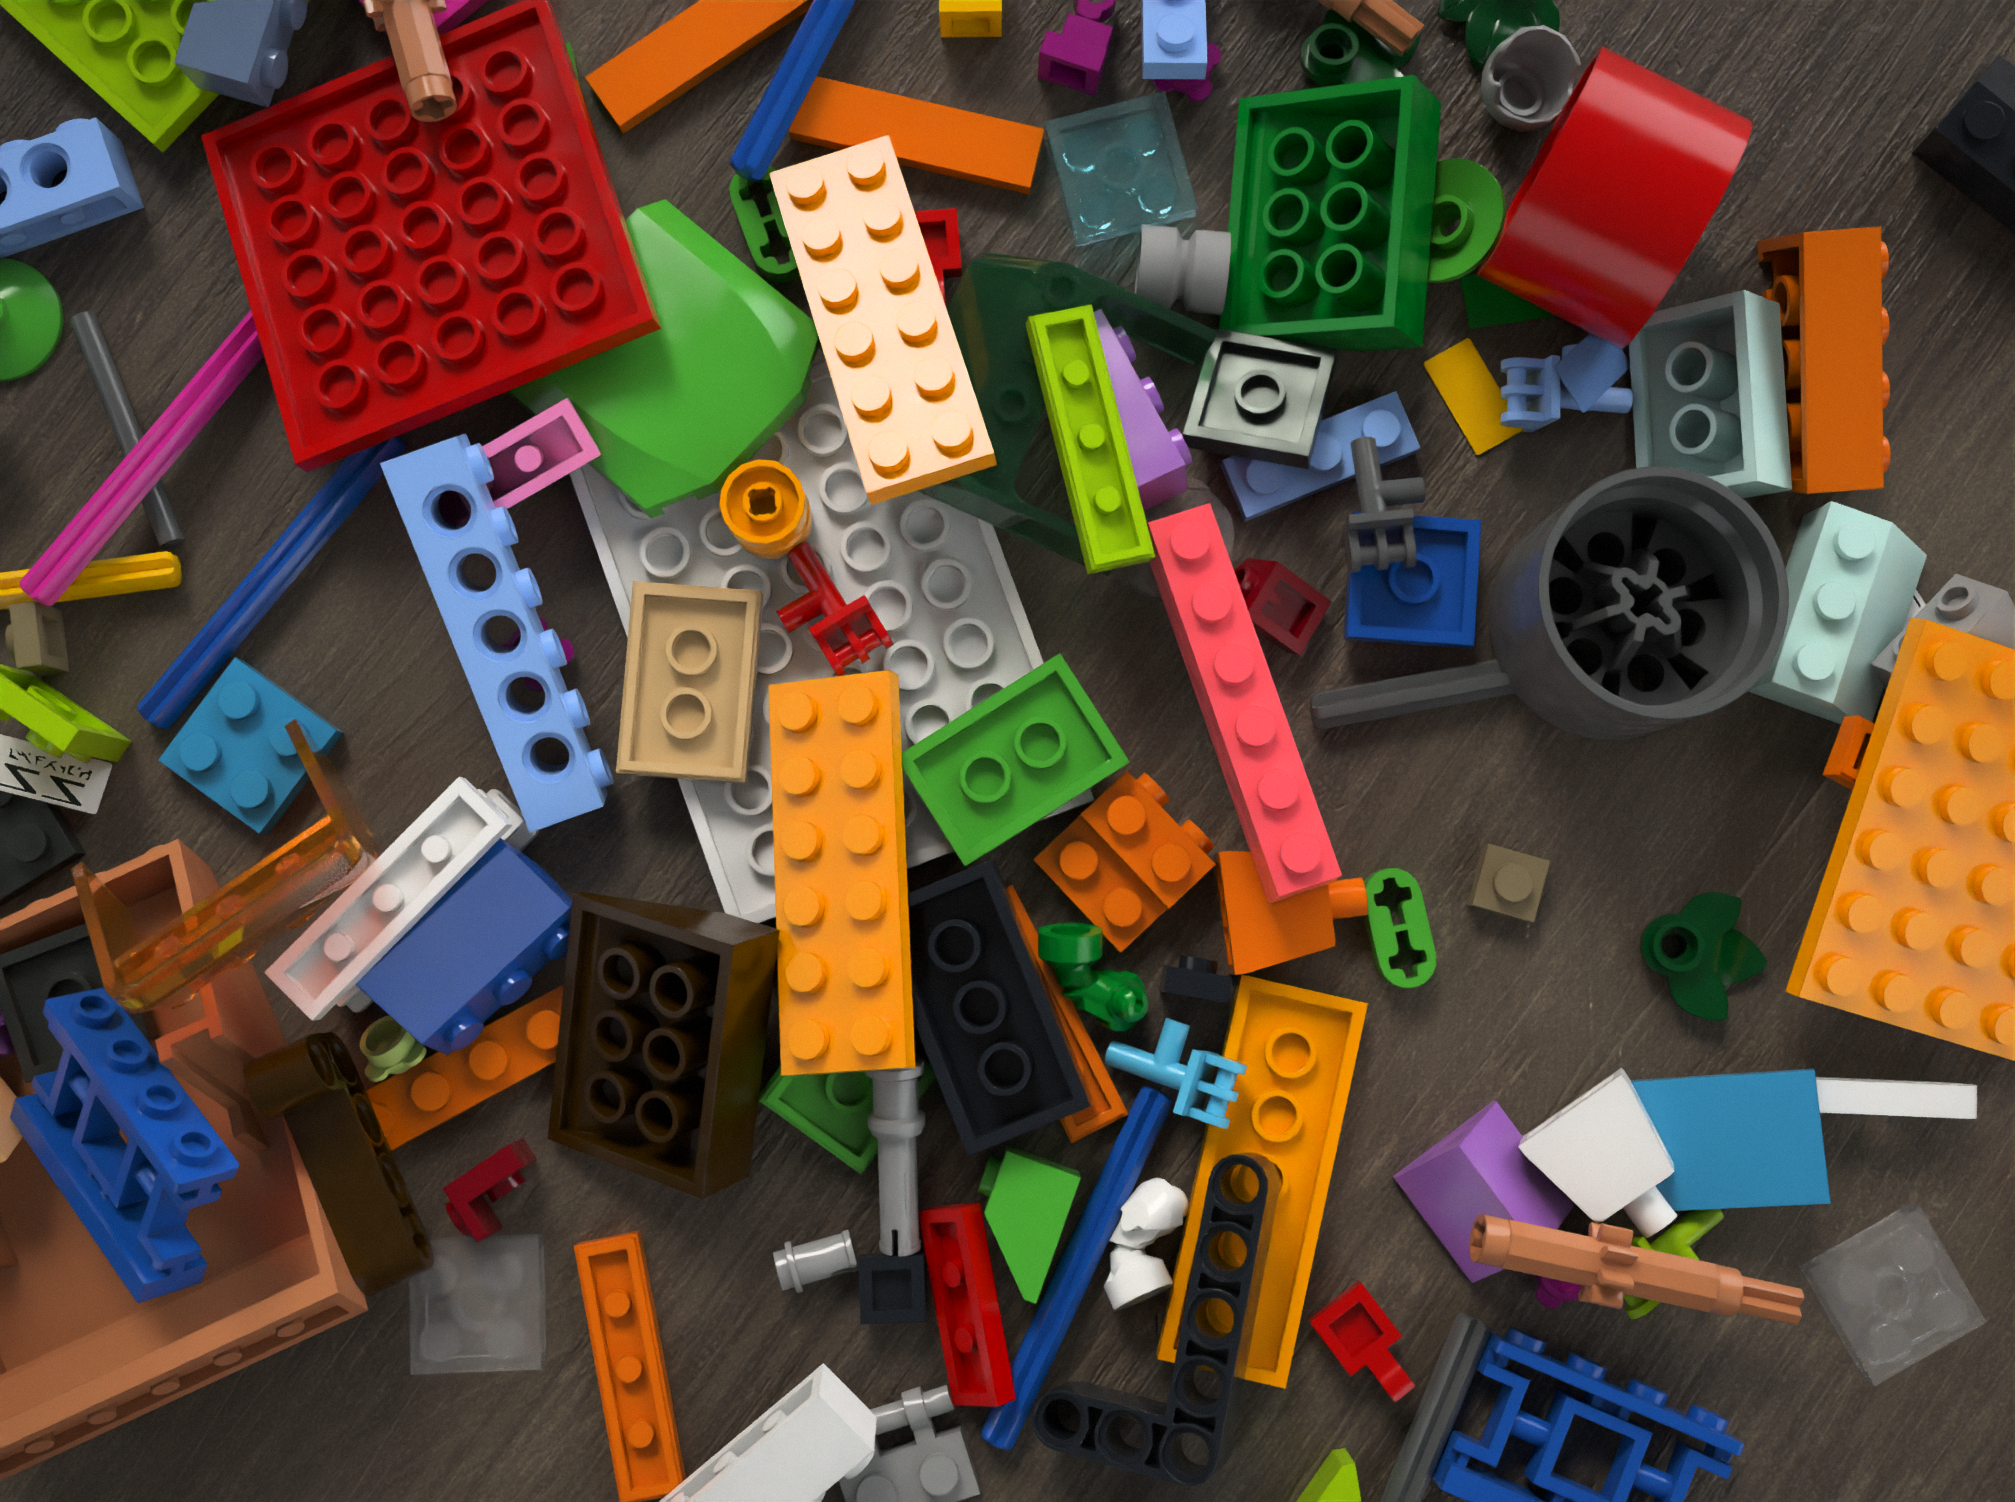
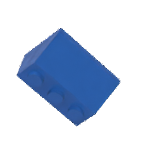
M500 838L355 985L421 1044L449 1055L453 1050H460L472 1043L484 1028L483 1022L502 1005L511 1004L522 997L530 988L532 977L549 961L557 960L567 955L573 900L543 867Z

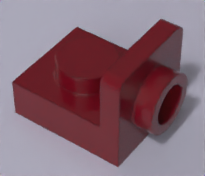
M1247 558L1243 564L1234 569L1255 630L1286 653L1301 656L1332 602L1278 561Z
M524 1138L502 1148L442 1188L450 1200L445 1206L451 1221L463 1235L468 1236L472 1234L477 1243L484 1241L503 1228L483 1195L487 1193L492 1203L512 1192L527 1181L521 1170L537 1160Z

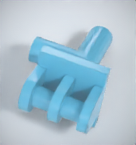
M1170 1018L1165 1019L1155 1054L1115 1040L1110 1043L1105 1055L1106 1065L1179 1090L1173 1113L1189 1116L1202 1122L1228 1129L1231 1119L1225 1117L1229 1101H1237L1239 1092L1233 1090L1237 1075H1245L1247 1065L1211 1051L1192 1049L1188 1065L1180 1064L1179 1061L1190 1025ZM1217 1066L1219 1067V1070L1215 1079V1083H1213L1211 1081L1215 1072V1068ZM1207 1094H1211L1207 1108L1205 1110L1203 1109V1107L1205 1104Z

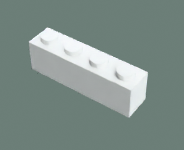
M823 1363L659 1502H821L825 1492L843 1476L847 1480L854 1478L865 1469L873 1458L877 1417Z

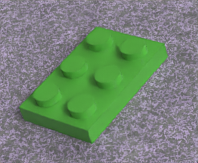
M1061 653L902 752L903 770L965 867L1130 763Z

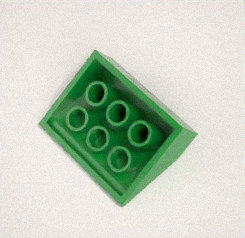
M1415 75L1239 98L1228 232L1231 233L1230 264L1225 303L1222 315H1220L1219 329L1345 351L1367 352L1422 348L1441 102Z

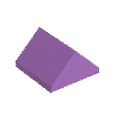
M1494 1100L1392 1176L1471 1283L1504 1270L1503 1268L1473 1262L1470 1258V1234L1474 1221L1479 1214L1558 1229L1574 1207L1567 1195L1520 1150L1518 1146L1523 1136L1497 1101Z

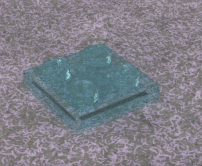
M1165 91L1044 122L1046 140L1076 247L1141 231L1142 224L1161 226L1196 217L1198 208Z

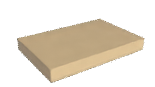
M633 581L616 764L617 774L747 784L763 605L762 591Z

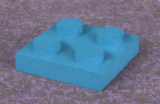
M234 657L158 761L257 833L269 835L344 732L244 660Z

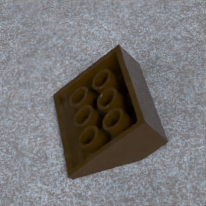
M586 892L573 894L548 1139L700 1199H704L749 1177L780 930L727 913Z

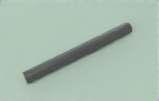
M91 311L81 312L72 316L70 323L125 458L143 437V433L95 313ZM159 479L141 502L160 549H169L182 544L185 539L162 481Z

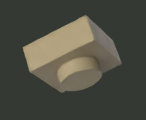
M36 601L9 605L11 624L6 628L5 639L8 652L16 662V668L43 676L69 672L62 610L41 605Z
M1489 843L1483 844L1467 905L1527 923H1534L1550 861Z

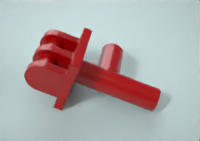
M801 543L789 551L788 558L809 592L780 608L776 613L789 633L819 615H824L825 618L809 627V630L837 676L845 675L844 667L857 659H860L862 664L870 660L867 653L882 644L886 650L894 645L865 595L848 605L846 604L810 543Z

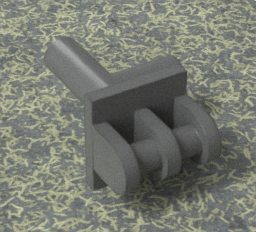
M1373 437L1355 439L1350 445L1361 513L1348 515L1340 539L1341 549H1345L1349 573H1358L1361 570V566L1375 564L1377 571L1387 570L1389 563L1402 562L1404 568L1415 567L1416 545L1412 526L1414 520L1413 508L1387 511L1386 506L1424 503L1425 485L1423 478L1416 477L1382 481L1376 439Z

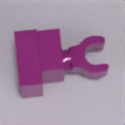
M1073 0L1075 15L1068 13L1062 33L1058 34L1049 30L1046 32L1039 52L1037 77L1096 96L1110 52L1113 27L1101 24V22L1106 21L1112 16L1115 11L1116 0H1104L1100 3H1092L1088 0Z

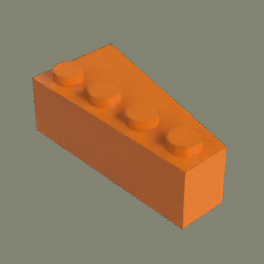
M1881 226L1802 232L1757 241L1759 263L1771 262L1773 274V288L1765 290L1762 296L1780 304L1792 490L1787 492L1812 494L1884 488L1883 473L1889 468L1891 451L1888 439L1883 435V409L1887 407L1889 402L1890 383L1887 374L1883 371L1882 345L1888 339L1890 324L1887 310L1882 306V280L1888 271L1889 253L1886 244L1881 241Z

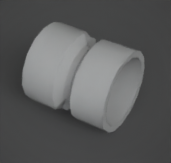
M1142 224L1136 268L1134 307L1169 310L1176 299H1181L1186 310L1195 313L1222 315L1229 274L1231 233L1196 230L1189 240H1184L1177 227Z

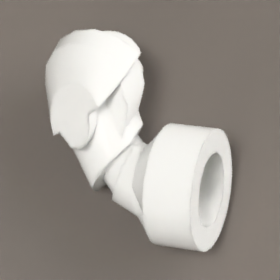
M1156 1177L1141 1183L1120 1209L1123 1212L1122 1217L1109 1240L1116 1243L1114 1251L1110 1253L1111 1271L1104 1284V1289L1114 1311H1120L1141 1303L1174 1285L1163 1259L1146 1255L1145 1251L1146 1246L1154 1243L1158 1237L1170 1234L1178 1226L1183 1225V1217L1188 1213L1189 1203L1185 1193L1180 1188L1171 1186L1164 1179Z

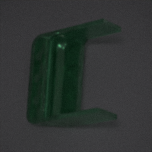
M997 253L984 254L975 258L967 266L947 312L984 420L997 465L917 491L1085 566L1075 524L1022 501L1014 490V479L1046 407L1025 325L1028 317L1092 305L1093 312L1102 309L1112 328L1122 326L1127 335L1197 366L1213 344L1218 331L1069 263ZM1114 569L1099 573L1108 576Z

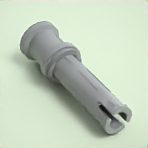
M915 1055V1068L866 1071V1075L872 1078L873 1111L868 1113L867 1127L871 1130V1134L878 1139L881 1239L879 1241V1250L881 1253L889 1256L893 1255L894 1244L898 1243V1256L912 1255L921 1249L918 1218L916 1136L922 1133L926 1124L925 1112L919 1109L918 1077L924 1073V1059Z

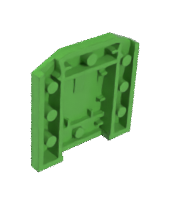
M666 199L637 208L625 220L662 329L506 392L533 416L569 398L602 455L591 460L588 464L651 519L665 514L661 508L695 495L697 500L718 493L729 474L740 465L747 463L805 403L812 383L809 376L817 350L819 348L822 351L815 322Z

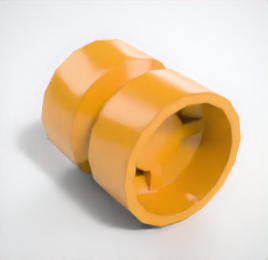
M757 459L740 465L729 474L721 489L719 506L725 524L747 552L759 558L776 560L788 556L792 548L806 542L812 531L813 513L800 480L790 468L776 461Z

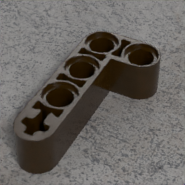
M332 1032L309 1034L246 1063L243 1074L248 1093L255 1106L265 1117L276 1118L284 1116L349 1272L360 1291L366 1296H373L431 1269L434 1265V1255L428 1235L352 1057L343 1041Z

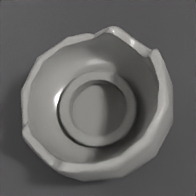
M1545 25L1520 28L1495 48L1484 66L1481 93L1482 101L1486 104L1487 111L1499 124L1521 133L1546 129L1558 118L1572 93L1574 78L1581 67L1580 58L1565 35Z

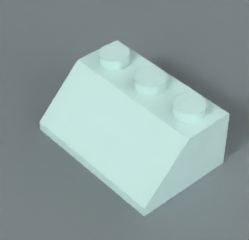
M1741 290L1654 312L1640 332L1629 343L1636 468L1662 466L1690 470L1723 484L1742 499L1792 490L1780 304L1749 291Z
M1833 501L1804 515L1785 569L1789 589V609L1783 639L1770 666L1748 692L1838 724H1842L1844 716L1859 715L1872 722L1884 687L1870 664L1903 630L1927 555L1893 522Z

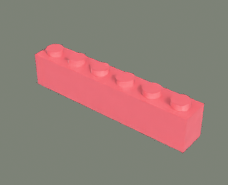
M1208 503L1148 522L1147 526L1155 557L1149 563L1268 904L1332 883L1341 877L1342 873L1211 504Z

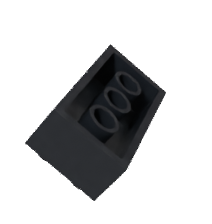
M996 860L985 861L908 893L913 1021L967 1155H973L1091 1107L1092 1095Z

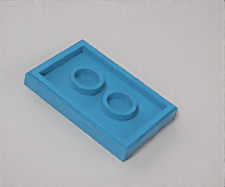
M1814 1068L1630 1080L1674 1163L1675 1172L1656 1185V1188L1674 1211L1831 1204Z

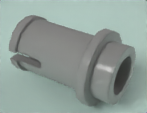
M849 1230L794 1247L791 1241L784 1242L785 1249L773 1252L777 1274L783 1291L795 1287L796 1292L801 1293L805 1284L850 1271H859Z

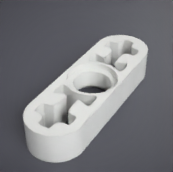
M1816 1077L1820 1113L1959 1119L1977 1118V1085L1931 1081Z

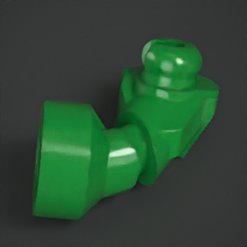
M1055 923L1038 929V957L1051 966L1057 983L1064 988L1062 996L1073 1001L1076 1008L1095 1017L1103 1027L1115 1031H1125L1133 1027L1137 1021L1146 1015L1149 999L1145 991V985L1137 974L1127 971L1115 972L1109 969L1100 971L1090 970V966L1102 957V929L1100 927L1085 923Z

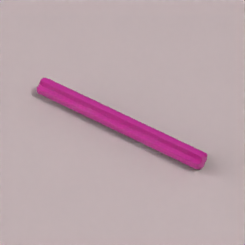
M251 310L22 578L19 587L23 592L41 605L47 607L54 605L261 360L264 354Z

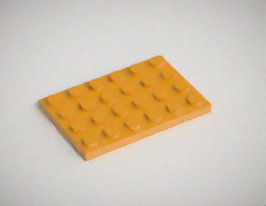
M1910 618L1785 990L1786 992L1800 998L2015 1061V649L1927 619Z

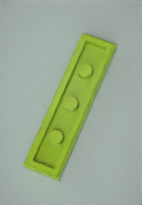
M1092 305L1029 316L1025 325L1087 574L1149 562L1155 557Z

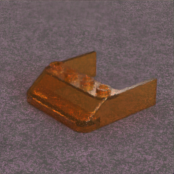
M296 719L285 725V728L328 815L142 942H140L131 912L83 862L71 868L104 989L124 1011L136 1014L163 1011L169 1008L176 1009L184 1006L196 996L202 987L227 970L247 963L259 948L285 930L296 928L305 923L314 914L316 909L342 891L347 890L377 859L378 847L339 771Z

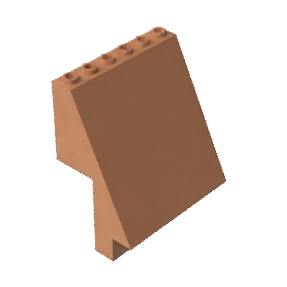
M179 839L165 845L153 847L137 858L108 871L96 873L82 883L49 898L34 901L26 908L0 919L1 955L100 917L119 915L160 1035L148 1040V1042L157 1052L159 1062L171 1071L239 1162V1168L233 1179L217 1183L222 1189L220 1199L190 1209L185 1223L189 1232L202 1248L200 1254L207 1262L201 1283L141 1303L136 1302L24 1137H22L8 1159L0 1163V1481L368 1311L365 1295L355 1284L284 1116L276 1118L265 1117L255 1106L248 1093L244 1081V1065L287 1045L211 867ZM16 1053L0 1060V1076L17 1098L36 1094L31 1087L32 1083L25 1082ZM120 1129L119 1134L126 1142V1144H128V1138Z

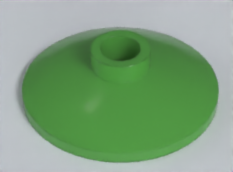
M1452 158L1437 162L1428 283H1445L1469 274L1488 258L1501 237L1506 219V202L1502 187L1489 170L1474 161ZM1461 220L1456 231L1448 236L1451 224Z
M0 258V382L25 377L47 362L60 341L64 315L62 303L55 287L42 273L23 262Z

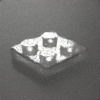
M1909 1204L1800 1266L1863 1379L1874 1386L1987 1323L1922 1208L1916 1205Z
M544 1234L490 1236L480 1243H477L473 1237L429 1238L434 1255V1265L431 1269L409 1279L411 1375L541 1370L546 1365Z

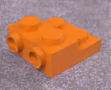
M1126 771L1033 859L1037 866L1093 925L1102 929V935L1119 953L1127 948L1163 912L1174 905L1216 865L1207 855L1215 847L1211 840L1190 819H1187L1181 826L1174 821L1163 809L1170 801V798L1145 772L1138 779H1135Z

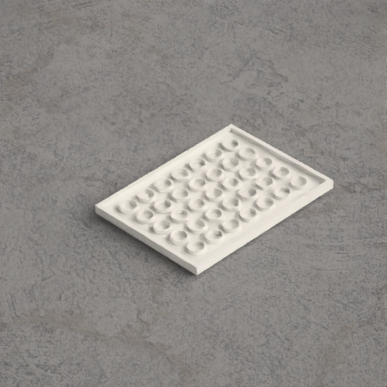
M827 362L813 366L809 377L812 383L805 403L748 462L757 459L776 461L790 468L800 480L813 513L812 531L806 542L812 546L846 604L848 605L865 595L893 641L894 645L887 650L882 644L867 653L870 660L862 664L860 659H857L845 666L844 670L846 672L845 675L890 670L898 675L901 747L903 752L1044 662L974 473L871 505ZM586 463L569 474L627 638L633 581L759 590L763 593L747 784L687 779H678L724 912L759 924L776 918L768 685L837 676L809 630V627L825 617L821 614L791 633L787 631L776 611L809 591L788 556L776 560L759 558L747 552L741 546L724 522L719 506L721 490L700 500H697L694 495L661 509L665 514L651 519ZM903 770L906 861L908 870L952 854L955 851ZM1091 789L1040 821L1094 802Z

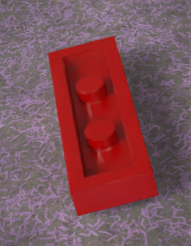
M980 1203L937 1205L918 1211L953 1405L998 1407L1016 1400Z

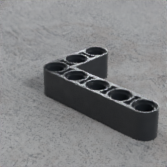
M1254 1152L1238 1153L1221 1159L1213 1167L1207 1186L1167 1403L1084 1381L1067 1382L1044 1393L1036 1401L1033 1408L1032 1427L1036 1437L1043 1445L1055 1451L1185 1486H1196L1206 1482L1227 1462L1233 1443L1279 1193V1175L1275 1165L1267 1157ZM1238 1165L1250 1167L1258 1177L1259 1190L1251 1202L1239 1199L1231 1188L1230 1178L1233 1170ZM1225 1231L1234 1232L1244 1240L1247 1256L1241 1267H1233L1227 1264L1220 1256L1218 1242ZM1211 1298H1219L1232 1308L1234 1325L1229 1333L1217 1331L1209 1324L1206 1317V1307ZM1198 1365H1206L1214 1369L1219 1375L1222 1382V1391L1218 1399L1205 1397L1197 1390L1194 1383V1372ZM1060 1399H1066L1078 1408L1081 1416V1425L1078 1431H1071L1060 1422L1057 1415V1406ZM1121 1416H1130L1136 1419L1142 1426L1144 1431L1142 1448H1134L1126 1444L1121 1438L1119 1432ZM1184 1433H1194L1206 1442L1209 1449V1460L1206 1465H1197L1189 1461L1182 1450Z

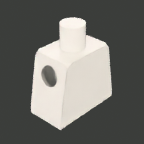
M1622 1068L1525 1134L1520 1140L1518 1147L1523 1154L1596 1223L1603 1222L1623 1208L1641 1234L1647 1238L1662 1230L1677 1217L1675 1211L1656 1188L1657 1184L1675 1172L1674 1163L1628 1075Z

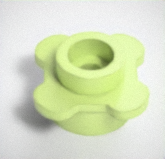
M390 1015L372 1023L360 1039V1050L369 1060V1064L364 1072L367 1078L373 1082L382 1081L389 1074H400L417 1065L426 1054L425 1046Z

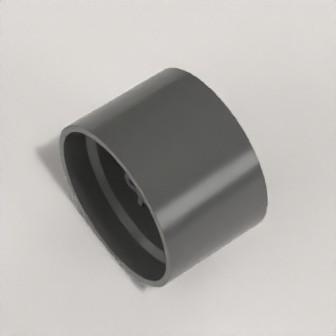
M1652 466L1625 470L1589 487L1530 529L1509 551L1495 578L1490 598L1489 629L1494 654L1499 662L1501 671L1507 672L1512 682L1509 685L1527 707L1553 726L1581 737L1596 740H1624L1644 736L1717 710L1743 695L1761 678L1777 654L1785 632L1789 609L1787 574L1778 546L1768 527L1752 507L1734 491L1705 475L1675 467ZM1632 519L1649 526L1641 547L1634 551L1631 550ZM1589 543L1597 545L1603 550L1606 555L1607 565L1591 562L1587 550ZM1557 544L1565 553V566L1553 559ZM1659 563L1666 571V584L1656 577ZM1702 579L1709 600L1686 602V599L1692 597L1688 585ZM1549 587L1558 590L1563 595L1566 602L1564 614H1559L1551 609ZM1633 596L1639 598L1642 602L1637 610L1639 617H1636L1630 611L1635 602ZM1596 602L1601 606V609L1595 611ZM1604 623L1608 630L1616 634L1615 640L1605 635L1598 624ZM1681 625L1684 627V630L1686 632V642L1684 646L1681 645ZM1559 627H1563L1565 635L1563 639L1560 638L1557 631ZM1567 647L1574 648L1582 655L1585 662V671L1577 665L1567 651ZM1676 660L1701 677L1691 691L1668 661ZM1629 663L1637 665L1645 675L1646 684L1643 691L1637 690L1631 685L1627 676Z

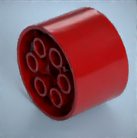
M1601 46L1572 91L1506 212L1501 237L1494 250L1480 265L1477 276L1618 348L1626 347L1654 313L1707 227L1744 153L1751 134L1752 121Z

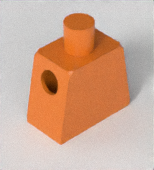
M1223 851L1213 854V860L1216 864L1214 867L1228 974H1246L1334 947L1336 939L1333 920L1366 916L1368 913L1367 894L1362 877L1335 880L1328 885L1268 904L1251 852Z

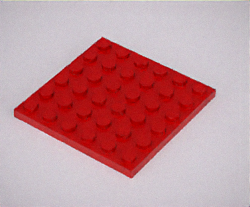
M522 0L439 35L457 104L454 113L445 119L424 122L415 119L411 115L394 56L392 55L201 136L295 465L305 472L313 471L662 329L553 6L549 0Z

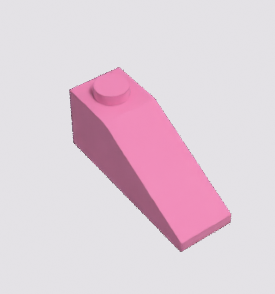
M569 398L560 401L482 446L494 475V481L486 483L495 508L505 506L507 509L602 455ZM445 491L439 500V511L443 519L455 526L466 525L471 517V506L467 498L456 491Z

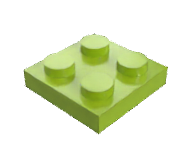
M0 664V720L8 722L11 717L15 718L30 728L25 736L30 743L57 758H62L64 753H67L84 763H89L92 757L114 762L119 761L131 744V740L31 672Z

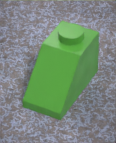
M1006 1145L1002 1159L989 1156L977 1193L988 1197L985 1203L984 1214L1023 1299L1036 1304L1081 1177L1079 1171Z

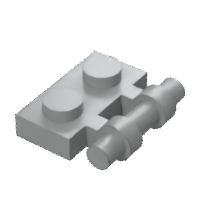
M948 1385L923 1392L921 1386L901 1392V1400L870 1409L877 1417L876 1435L910 1425L915 1440L881 1450L875 1435V1452L869 1464L854 1478L847 1480L843 1476L839 1480L845 1502H957L979 1495L980 1484L962 1426L958 1425L936 1432L932 1420L934 1416L955 1410Z

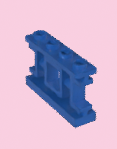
M98 988L47 999L43 1014L49 1021V1030L63 1048L57 1071L33 1077L31 1087L36 1094L15 1098L10 1116L11 1120L137 1303L201 1283L207 1262L200 1254L202 1248L189 1232L185 1223L190 1209L220 1199L222 1189L217 1183L233 1179L239 1168V1162L171 1071L159 1062L157 1052L109 989ZM120 1129L128 1138V1144H126V1142L119 1134Z
M1509 1326L1506 1336L1491 1330L1487 1346L1477 1367V1370L1483 1375L1503 1383L1481 1440L1452 1429L1447 1440L1446 1449L1442 1452L1432 1477L1441 1490L1468 1502H1626L1632 1487L1654 1496V1502H1684L1697 1467L1728 1479L1733 1468L1729 1465L1731 1456L1734 1454L1740 1457L1745 1444L1726 1431L1729 1420L1695 1404L1690 1405L1687 1414L1665 1405L1668 1394L1634 1378H1630L1627 1388L1604 1379L1607 1372L1606 1367L1573 1352L1569 1353L1566 1362L1543 1353L1547 1344L1545 1341ZM1509 1358L1585 1390L1583 1399L1557 1388L1545 1420L1519 1410L1530 1380L1521 1372L1506 1366ZM1634 1411L1706 1442L1704 1451L1677 1440L1665 1472L1643 1463L1642 1460L1653 1433L1642 1424L1628 1419L1630 1412ZM1574 1414L1623 1434L1601 1492L1552 1472ZM1509 1434L1535 1446L1525 1468L1524 1475L1533 1484L1547 1489L1546 1494L1543 1495L1468 1462L1470 1456L1496 1467Z

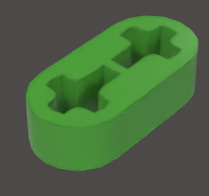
M769 166L763 179L759 181L764 190L774 189L769 173L777 170ZM735 174L729 188L731 201L755 267L760 275L771 282L786 283L793 281L800 276L792 249L789 251L790 261L786 264L778 265L775 257H763L771 252L767 232L778 229L783 244L786 247L791 246L775 191L767 194L772 214L761 217L753 199L743 201L750 196L749 186L757 182L744 179Z
M1398 868L1378 870L1370 874L1364 881L1368 913L1366 916H1363L1374 966L1378 975L1386 983L1399 988H1415L1426 983L1433 975L1436 967V951L1422 892L1417 880L1408 872ZM1390 879L1393 888H1404L1406 892V900L1397 903L1400 924L1393 925L1388 907L1376 906L1374 901V894L1383 891V880ZM1402 931L1407 949L1418 950L1421 955V962H1416L1411 966L1412 976L1407 978L1402 969L1391 968L1389 965V957L1398 954L1399 950L1395 932Z

